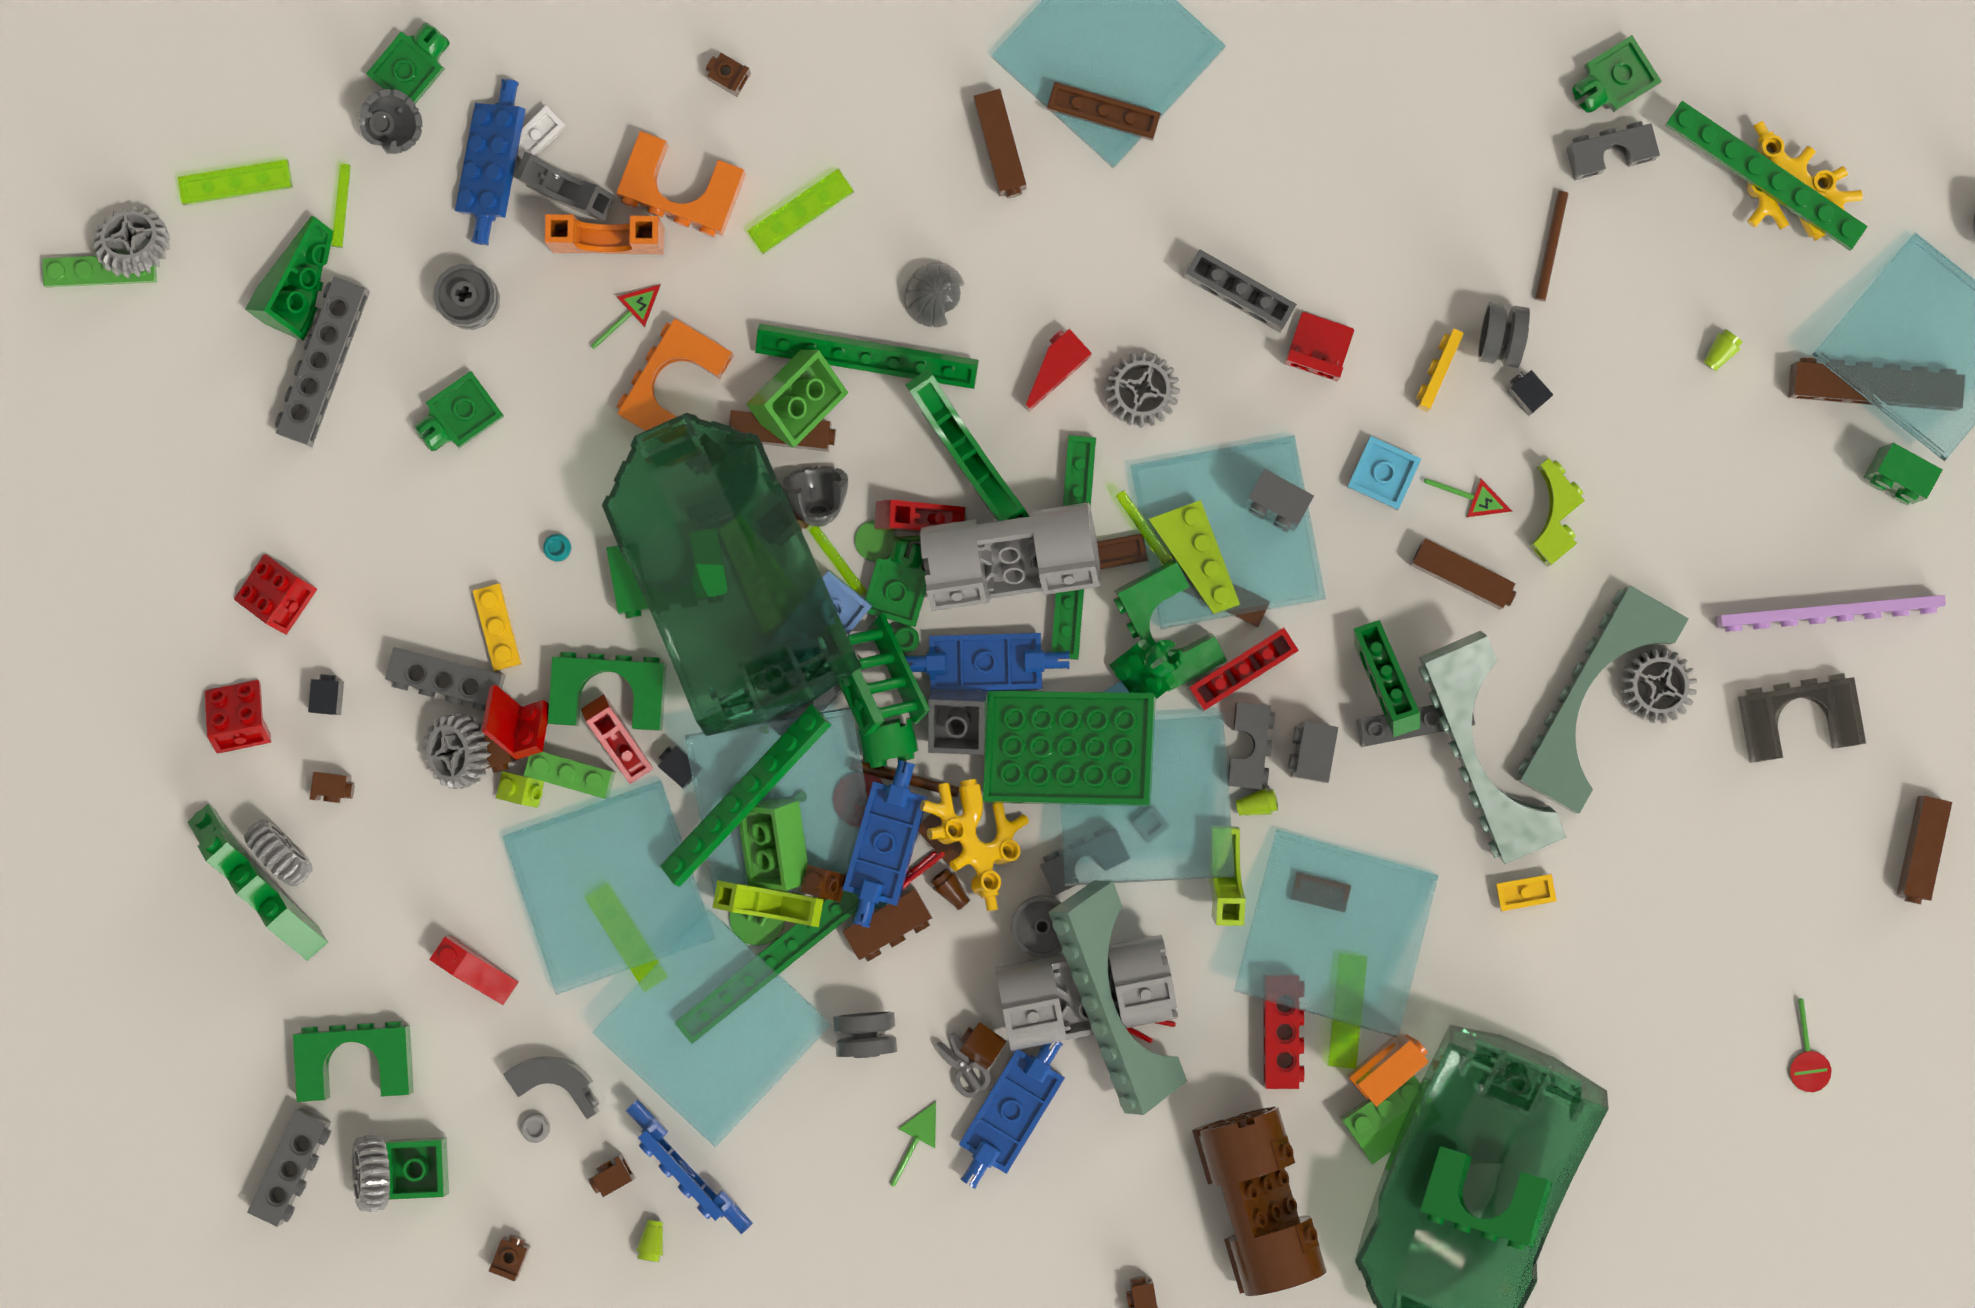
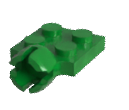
M423 23L412 36H407L401 31L368 70L366 75L383 89H395L405 93L416 104L445 70L440 64L439 58L450 42L429 23Z
M1633 35L1587 62L1584 67L1588 75L1573 86L1572 92L1575 100L1582 98L1586 94L1589 95V97L1584 99L1585 102L1579 105L1587 113H1591L1603 105H1608L1615 112L1656 87L1662 81Z
M469 371L425 402L430 412L426 417L417 422L414 427L419 437L423 439L425 445L431 451H436L449 442H453L460 449L504 418V415L473 372Z
M898 539L894 542L888 559L877 558L866 595V600L872 604L867 613L875 616L885 614L889 620L916 627L926 594V573L922 568L924 559H922L921 545L913 543L909 558L905 557L909 541Z
M1143 638L1109 666L1114 671L1116 677L1122 681L1129 693H1155L1157 699L1177 684L1173 672L1181 666L1183 657L1181 650L1172 655L1169 650L1177 644L1170 640H1160L1154 645H1149Z

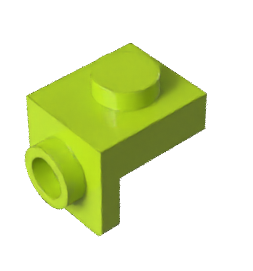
M502 771L496 799L538 808L543 794L544 781Z

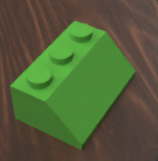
M800 350L746 405L764 428L791 448H795L848 394V391L819 350Z
M778 798L760 801L739 823L748 885L788 891L801 886L808 860L799 800Z
M1413 1075L1377 1107L1369 1099H1366L1340 1117V1119L1373 1165L1439 1119L1441 1115L1422 1085Z

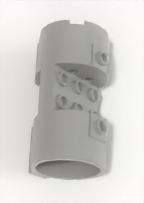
M1089 502L1033 510L1032 516L983 524H980L978 519L921 528L922 559H924L926 591L931 611L985 604L990 602L992 598L1043 591V595L1101 586L1099 552Z
M1162 935L1109 945V986L1116 1011L1125 1028L1178 1018L1173 980L1167 956L1165 955L1166 949ZM1063 954L995 967L1011 1051L1094 1035L1078 989L1072 979L1067 960Z

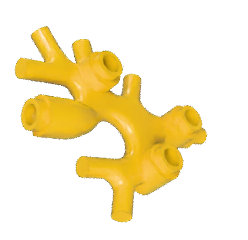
M1763 121L1753 126L1759 136V139H1757L1759 144L1757 151L1843 210H1845L1844 204L1847 202L1862 201V190L1839 191L1836 188V182L1848 176L1844 166L1832 172L1822 170L1812 176L1807 171V164L1816 153L1812 147L1806 146L1798 157L1792 158L1784 152L1783 140L1775 135L1773 131L1769 132ZM1766 146H1770L1773 153H1769ZM1818 181L1823 182L1824 188L1819 187ZM1748 182L1747 191L1749 195L1759 199L1756 210L1747 220L1748 224L1756 228L1765 216L1770 215L1779 230L1789 226L1790 224L1779 207L1778 202ZM1799 217L1809 238L1812 237L1816 241L1826 236Z
M970 779L960 782L961 787L958 788L963 809V813L960 816L954 812L949 783L939 784L940 803L922 800L920 804L921 811L940 817L942 821L936 828H929L927 836L930 840L938 839L943 844H951L956 841L961 843L962 852L949 863L951 869L956 872L967 864L971 865L977 874L971 881L973 892L981 896V898H985L987 912L998 910L996 896L999 895L998 890L1001 886V878L998 873L993 871V864L995 862L998 865H1004L1019 858L1020 847L1013 840V837L1019 829L1029 823L1026 815L1022 814L1013 821H1008L1005 816L1003 803L992 804L996 823V836L992 842L984 843L979 840L976 834V827L983 813V797L977 780Z

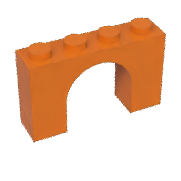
M640 131L616 192L619 198L622 199L621 203L632 208H637L638 205L648 208L647 213L659 216V218H663V215L673 217L674 223L689 228L690 224L700 227L699 232L710 237H715V234L723 236L745 179V170L718 160L709 185L701 197L684 204L669 201L661 195L657 186L658 172L669 145L664 139Z
M545 214V243L553 253L664 255L665 227L659 216H630V223L592 224L581 222L574 215Z
M674 318L672 323L667 322L660 333L662 340L657 347L653 346L648 352L645 359L648 363L644 370L639 369L631 381V384L634 386L630 393H624L617 404L619 411L617 414L663 443L678 450L691 426L658 404L654 393V385L658 374L669 364L684 361L693 363L721 379L734 355L728 349Z
M1397 1032L1350 1072L1347 1077L1361 1094L1377 1107L1429 1063L1425 1057L1428 1051L1415 1038L1408 1034L1403 1036Z

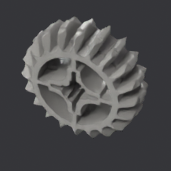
M134 206L131 211H128V209L123 207V211L119 214L113 211L112 218L104 217L103 222L105 225H97L98 233L93 234L95 242L93 249L97 254L96 257L108 272L113 271L117 277L122 273L127 278L132 273H135L138 277H140L142 271L150 273V267H160L159 259H166L165 251L170 250L168 242L170 235L168 230H166L167 227L164 221L155 212L150 213L147 208L140 211L139 208Z
M1141 352L1140 360L1137 361L1135 354L1131 353V363L1128 364L1126 359L1121 358L1120 364L1123 367L1122 369L1116 365L1112 366L1111 369L1117 376L1107 375L1106 380L1114 383V385H1107L1104 388L1106 392H1113V395L1106 397V402H1116L1110 408V411L1113 413L1120 409L1122 411L1118 416L1120 421L1124 419L1125 415L1130 416L1127 423L1129 426H1132L1134 418L1139 419V428H1143L1144 419H1148L1151 427L1154 426V416L1160 422H1163L1165 417L1162 411L1167 414L1173 412L1172 408L1167 404L1177 405L1178 400L1171 397V394H1179L1180 389L1171 387V385L1176 384L1179 379L1178 377H1168L1174 372L1173 367L1165 371L1163 370L1167 362L1165 359H1162L1159 365L1155 364L1156 354H1152L1150 361H1146V353ZM1145 368L1144 374L1140 379H1123V376L1129 371ZM1153 371L1162 379L1165 393L1160 392L1159 389H1156L1151 384ZM1145 377H1147L1146 389H1150V393H1144L1139 403H1137L1139 395H1137L1138 390L1135 391L1134 387H1140ZM1119 386L1125 388V390L1133 395L1134 400L1131 408L1122 401ZM1145 400L1162 401L1153 410L1139 412L1141 404Z
M1656 648L1650 650V657L1645 651L1640 652L1642 662L1635 657L1632 658L1631 663L1635 668L1629 666L1624 668V671L1630 674V677H1621V682L1628 683V687L1620 689L1621 693L1629 692L1630 697L1623 700L1624 703L1634 702L1630 712L1635 713L1641 709L1639 719L1644 720L1649 713L1650 723H1655L1658 716L1661 723H1667V714L1671 720H1677L1676 710L1681 714H1685L1687 710L1682 704H1693L1692 699L1688 698L1687 695L1697 694V690L1689 689V684L1697 683V679H1688L1687 676L1694 672L1693 668L1684 670L1683 667L1688 661L1682 659L1677 663L1676 661L1679 656L1677 652H1673L1668 658L1669 652L1666 648L1661 650L1660 657ZM1652 663L1665 664L1656 676L1642 672L1645 667ZM1672 669L1679 679V692L1677 691L1678 689L1672 686L1670 681ZM1660 678H1662L1661 686L1667 691L1660 690L1655 694L1656 686L1651 681H1660ZM1638 680L1647 688L1645 702L1638 692ZM1661 696L1675 699L1667 708H1653L1654 703Z
M461 713L446 714L434 720L433 725L428 727L429 734L424 737L427 745L423 747L427 751V757L424 760L429 761L428 770L434 771L433 779L440 780L441 785L453 789L468 788L480 782L481 777L486 775L485 768L490 765L487 757L491 755L487 751V745L490 742L485 741V734L480 731L481 723L474 722L473 717Z
M260 819L248 829L249 831L244 835L247 846L256 855L258 860L272 874H275L279 880L294 887L301 882L303 883L309 877L308 875L313 871L309 859L272 822Z
M365 1135L364 1137H358L353 1144L351 1157L355 1203L361 1211L378 1212V1210L386 1208L390 1198L388 1151L386 1150L384 1139L380 1136Z

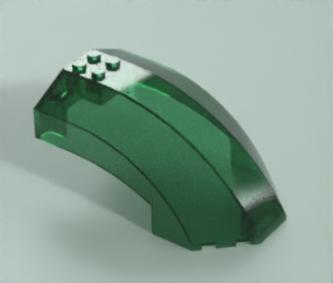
M684 413L635 435L630 445L631 450L627 459L622 461L614 478L615 484L609 496L606 495L602 507L620 552L631 567L653 616L694 718L705 736L767 722L816 700L861 668L862 665L831 593L759 436L750 432L746 434L734 430L731 426L715 421H705L690 413ZM696 564L723 565L727 592L723 595L709 597L702 586Z
M1449 1025L1395 1140L1377 1187L1356 1253L1355 1262L1363 1275L1373 1304L1377 1308H1524L1537 1283V1260L1572 1179L1609 1109L1607 1090L1555 1057L1508 1037ZM1440 1146L1472 1157L1463 1187V1199L1467 1209L1477 1218L1490 1219L1497 1217L1509 1207L1520 1172L1553 1182L1533 1248L1525 1246L1524 1251L1507 1246L1509 1240L1498 1237L1497 1242L1481 1238V1231L1471 1229L1469 1234L1454 1229L1455 1223L1444 1220L1443 1225L1426 1220L1428 1214L1420 1210Z

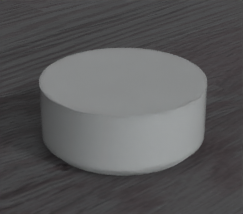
M541 1114L528 1116L521 1125L522 1135L527 1141L532 1143L543 1141L550 1133L548 1119Z

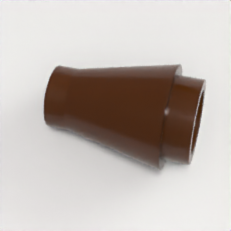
M945 868L931 880V884L934 886L933 890L951 903L957 910L963 908L970 901L954 871L951 872L948 868Z

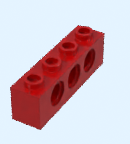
M1283 627L1187 689L1203 712L1299 650Z
M1263 975V1070L1265 1089H1300L1299 1082H1304L1305 1079L1304 1065H1299V1054H1304V1037H1299V1026H1304V1009H1299V998H1304V981H1299L1298 975ZM1281 996H1289L1291 999V1007L1286 1011H1280L1277 1008L1276 1003ZM1282 1024H1288L1291 1027L1292 1032L1287 1039H1280L1277 1036V1028ZM1282 1052H1288L1292 1057V1061L1287 1067H1280L1277 1064V1057Z

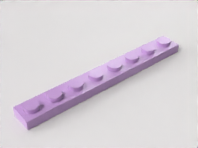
M1945 595L1728 614L1716 616L1717 628L1725 627V632L1742 631V625L1752 624L1753 630L1770 628V623L1781 622V627L1798 626V620L1807 619L1809 620V625L1826 623V618L1836 617L1837 622L1853 621L1854 615L1864 614L1865 620L1882 618L1881 613L1892 612V617L1909 616V610L1920 609V614L1938 613L1937 608L1946 606Z

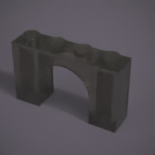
M1845 673L1828 676V682L1818 683L1817 678L1800 680L1801 686L1790 688L1789 682L1773 685L1774 691L1763 692L1762 687L1745 690L1746 696L1738 697L1749 762L1754 763L1783 758L1778 731V719L1783 708L1797 698L1811 700L1823 710L1827 719L1832 749L1866 744L1855 678H1845Z

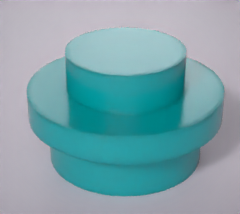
M550 535L543 545L544 554L551 561L561 562L570 555L571 543L564 535Z

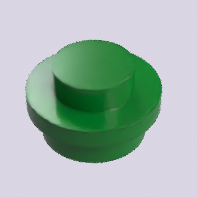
M904 625L894 631V635L903 653H911L918 647L919 634L913 627Z

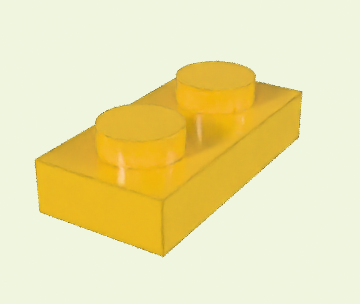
M1552 874L1495 883L1500 911L1557 902Z

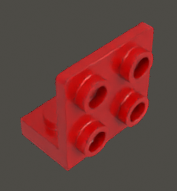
M1302 312L1285 365L1337 382L1344 368L1342 366L1354 334V329Z
M264 554L234 597V600L265 624L287 635L317 591V588L294 575L270 556Z
M259 680L205 691L207 737L217 754L271 743V733L263 719L261 683Z
M492 685L489 687L482 732L516 760L541 753L544 748L548 724L549 703L541 700L521 706L497 685Z

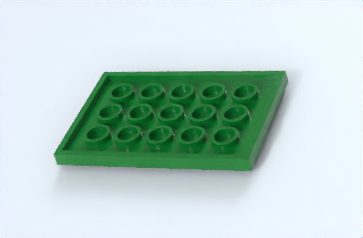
M989 691L983 802L1151 806L1155 693Z

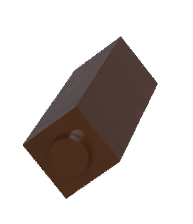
M1001 89L974 95V104L999 196L1006 195V198L1022 195V190H1026V181Z
M730 411L727 437L729 441L746 443L755 441L756 444L790 447L764 428L752 412ZM821 420L795 448L829 452V445H835L836 429H832L831 421Z
M1426 538L1422 540L1410 566L1499 610L1503 609L1505 605L1509 607L1517 593L1513 590L1516 583Z
M1929 796L1917 797L1897 894L1905 896L1904 901L1921 905L1922 900H1932L1952 807L1951 801Z

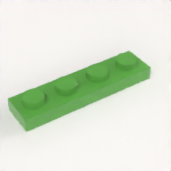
M96 256L43 258V286L48 288L157 283L156 266L150 267V273L142 271L140 277L136 276L135 273H132L129 278L124 276L123 273L117 277L113 271L108 272L99 263Z

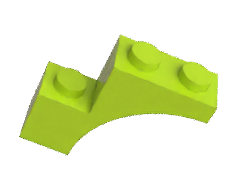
M1550 458L1536 467L1541 473L1548 489V517L1539 536L1529 545L1547 567L1555 563L1577 544L1574 540L1576 537L1575 533L1568 525L1564 524L1562 526L1560 521L1585 501L1582 498L1584 494L1582 489L1574 481L1570 483L1564 476L1566 471L1557 460L1552 462Z
M1211 826L1208 881L1213 889L1211 916L1216 925L1244 926L1246 898L1241 880L1240 828L1238 826Z
M717 880L712 908L819 927L824 899Z

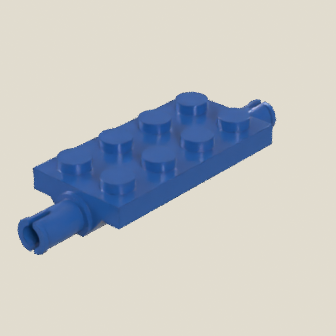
M501 79L498 103H475L455 212L474 215L473 217L476 218L471 242L478 245L489 246L492 221L495 222L496 217L505 218L526 110L520 106H514L519 82L510 79Z
M1041 633L929 636V652L926 655L905 656L908 663H913V665H909L912 672H927V675H930V692L932 689L969 691L1042 689V672L1045 669H1070L1069 661H1058V659H1070L1069 651L1044 652V649L1041 648Z
M898 759L892 784L885 785L875 781L872 783L843 886L844 891L854 893L859 898L855 917L852 921L854 924H861V926L870 928L876 903L879 904V901L895 906L899 903L924 811L920 810V804L922 800H928L927 796L910 792L911 789L908 788L916 764Z
M1055 1042L1051 1049L1049 1048L1052 1043L1042 1045L1036 1056H1030L1020 1049L1015 1050L959 1142L961 1147L973 1154V1160L960 1178L961 1181L967 1184L974 1174L969 1186L976 1189L977 1184L988 1167L991 1168L993 1166L1005 1174L1008 1173L1065 1079L1063 1075L1051 1069L1052 1066L1050 1065L1061 1046H1063L1062 1042Z
M638 1099L626 1110L643 1129L641 1130L642 1134L638 1137L641 1141L639 1147L649 1157L654 1155L660 1161L658 1167L667 1177L674 1176L680 1183L677 1186L688 1199L692 1196L699 1203L697 1209L705 1218L709 1219L712 1217L716 1221L719 1217H725L740 1234H743L753 1224L724 1190L716 1194L663 1138L669 1131Z

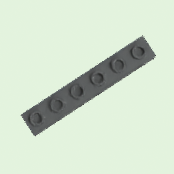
M333 277L332 282L327 283L323 293V297L326 298L322 309L318 308L314 316L313 323L316 326L313 334H309L304 343V350H306L304 358L298 361L294 370V376H297L293 387L289 386L286 391L284 401L287 403L284 412H280L276 418V434L313 447L370 291L366 288L337 277ZM338 303H345L346 310L344 314L335 316L334 307ZM328 329H335V339L331 342H325V332ZM324 354L327 359L326 364L321 368H316L314 365L315 358ZM315 380L317 383L315 392L306 394V383ZM305 406L307 409L306 417L303 420H297L295 418L296 410L299 407Z

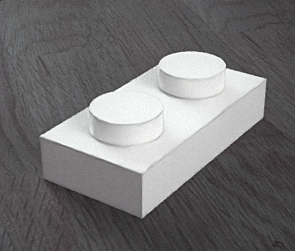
M545 106L522 128L517 156L522 159L524 152H527L537 157L567 126Z

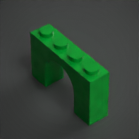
M711 528L689 532L694 558L693 575L683 588L671 593L657 592L645 583L641 574L635 543L606 547L618 614H625V618L630 619L642 616L641 611L652 609L653 614L668 612L670 611L669 606L680 604L681 609L697 606L696 601L707 599L708 604L725 601L724 596H728L730 593L718 529Z
M1173 559L1114 590L1117 598L1113 599L1120 614L1126 613L1130 621L1126 626L1132 638L1138 637L1139 640L1144 638L1149 645H1154L1156 642L1150 632V619L1153 611L1161 602L1190 586L1178 563ZM1212 633L1182 648L1169 650L1172 655L1181 650L1183 658L1181 666L1173 672L1177 684L1167 692L1227 661L1216 637Z
M560 652L559 657H552L548 724L579 726L581 694L584 686L592 677L600 673L613 672L624 677L632 688L634 697L632 729L663 731L667 664L660 663V658L643 657V662L632 661V656L615 655V660H604V654H588L587 659L576 658L577 653Z
M402 1021L385 1022V1027L374 1028V1023L357 1024V1029L347 1030L346 1024L330 1025L329 1031H318V1026L301 1027V1033L293 1034L297 1102L322 1101L330 1098L329 1061L333 1052L340 1045L347 1042L363 1044L375 1054L379 1063L381 1097L410 1095L414 1093L410 1025L402 1026Z
M1440 1146L1420 1210L1428 1214L1426 1220L1443 1225L1444 1220L1455 1223L1454 1229L1469 1234L1471 1229L1481 1231V1238L1497 1242L1498 1237L1509 1240L1507 1246L1524 1251L1525 1246L1533 1248L1553 1182L1520 1172L1509 1207L1497 1217L1490 1219L1477 1218L1467 1209L1463 1199V1187L1472 1157Z

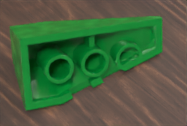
M311 216L258 284L245 310L265 325L304 341L318 307H315L318 291H322L323 282H320L323 266L328 262L334 231L316 217Z

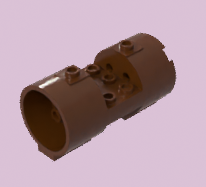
M1272 1106L1252 1110L1193 1129L1192 1132L1207 1183L1213 1184V1186H1221L1235 1233L1225 1238L1224 1241L1239 1293H1245L1246 1296L1274 1293L1302 1285L1326 1274L1327 1270L1319 1247L1317 1230L1313 1225L1311 1216H1298L1297 1202L1293 1198L1289 1185V1175L1285 1167L1294 1164L1295 1160L1293 1148L1289 1143L1279 1107Z

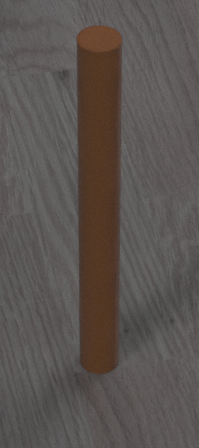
M1565 191L1557 192L1535 300L1546 301L1569 194Z
M856 759L851 760L849 767L850 770L892 781L896 772L894 769L883 766L871 768L870 763H864V761ZM912 774L909 785L939 793L938 785L943 784V782ZM949 784L951 796L957 798L958 788L960 787Z

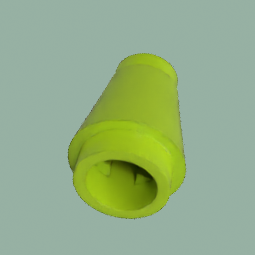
M1724 329L1721 334L1718 333L1703 362L1714 371H1717L1741 350L1739 347L1743 341L1727 329Z
M1263 788L1236 800L1239 816L1272 815V812L1279 810L1274 789L1267 790V788Z
M647 1220L636 1248L638 1252L637 1259L659 1262L660 1256H663V1222Z

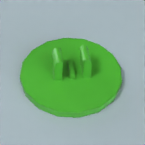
M730 912L731 928L736 936L743 942L756 946L768 944L776 939L783 930L785 923L783 920Z

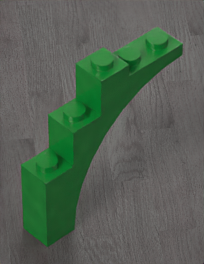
M929 369L908 382L905 386L922 411L931 429L946 447L958 468L971 483L979 498L996 521L1030 517L972 436Z
M207 804L194 814L188 821V824L200 843L197 847L205 861L227 878L235 894L257 911L267 929L306 961L313 957L328 943L319 926L295 906L266 876L235 839L217 811L210 804Z

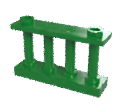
M880 614L867 631L844 635L839 624L829 625L818 638L863 736L873 734L884 722V718L909 713L913 724H917L930 711L927 699L921 692L885 614ZM874 640L880 654L860 659L854 658L849 646ZM886 665L892 677L886 680L867 683L860 671ZM897 689L903 700L902 703L881 708L877 706L872 694Z

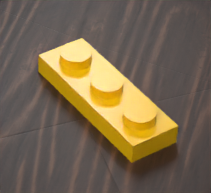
M1453 329L1450 334L1444 333L1438 346L1442 350L1439 359L1433 358L1427 374L1431 375L1428 384H1422L1417 393L1416 399L1420 401L1417 408L1425 412L1431 409L1464 332Z
M501 584L473 590L493 670L496 672L522 665Z

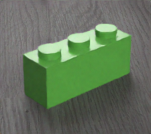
M547 752L530 755L524 772L526 777L603 799L609 798L616 774L614 771Z

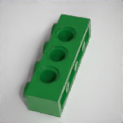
M1377 620L1353 628L1355 648L1393 737L1420 729V711L1381 621Z

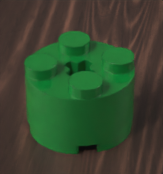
M906 717V723H901L900 718L884 721L873 734L867 736L862 735L860 728L857 729L864 763H870L871 768L887 765L888 759L897 758L902 761L914 759V752L919 750L911 717Z

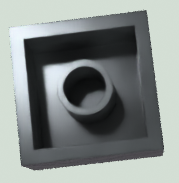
M1264 469L1245 506L1249 507L1248 512L1260 519L1266 516L1273 520V526L1287 533L1290 529L1294 532L1314 495Z
M932 689L928 699V706L930 708L928 712V753L984 755L986 748L988 691Z
M1303 721L1300 722V726L1294 728L1292 743L1296 744L1295 754H1290L1287 771H1292V778L1329 783L1339 727Z

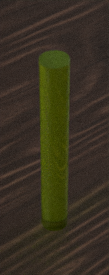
M340 164L332 238V247L343 248L351 165Z
M1125 490L1118 493L1115 497L1161 563L1165 564L1170 561L1172 557Z
M818 526L812 527L809 530L810 534L849 586L861 596L867 592L866 588L821 528Z

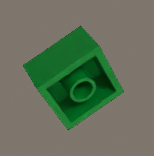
M1893 442L1879 448L1864 478L1870 480L1869 485L1879 491L1886 489L1895 494L1893 497L1895 500L1909 505V503L1914 504L1928 498L1943 469Z
M447 1137L397 1139L385 1143L390 1169V1198L388 1200L445 1197L449 1194Z

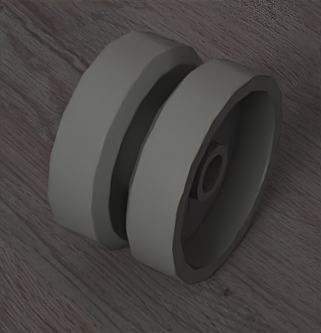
M459 264L448 268L439 276L434 286V301L437 310L447 321L460 329L475 330L486 326L494 319L499 309L500 294L497 285L482 269L474 265ZM466 294L472 295L471 298H466L464 301V296Z
M1492 301L1488 303L1479 341V362L1494 364L1501 351L1503 366L1519 368L1528 339L1529 308L1513 306L1507 318L1505 304Z
M1038 895L1028 898L1018 906L1013 914L1011 929L1014 941L1022 951L1030 956L1039 958L1055 956L1062 951L1048 913L1062 902L1051 896ZM1040 921H1044L1048 925L1045 932L1037 930V924Z
M867 1012L833 1017L834 1031L836 1033L852 1034V1037L841 1038L835 1042L836 1057L869 1058L897 1052L896 1037L891 1034L878 1033L895 1027L894 1012Z

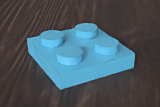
M1370 436L1347 488L1395 510H1399L1421 458Z

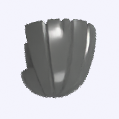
M395 89L378 90L369 95L364 100V103H362L358 115L360 131L367 142L382 146L387 154L402 153V151L405 152L414 146L421 136V127H423L421 113L418 112L419 109L414 101L407 97L405 93Z
M931 263L917 269L913 273V277H910L905 289V305L909 315L919 324H923V326H933L935 328L947 325L945 313L953 310L959 303L961 295L960 286L965 284L963 278L953 267L943 263Z
M818 466L815 468L806 467L802 468V471L798 469L791 472L789 476H786L783 480V489L790 506L799 518L808 525L823 527L832 522L841 511L848 489V475L842 469L836 468L834 470V467L821 466L820 468Z

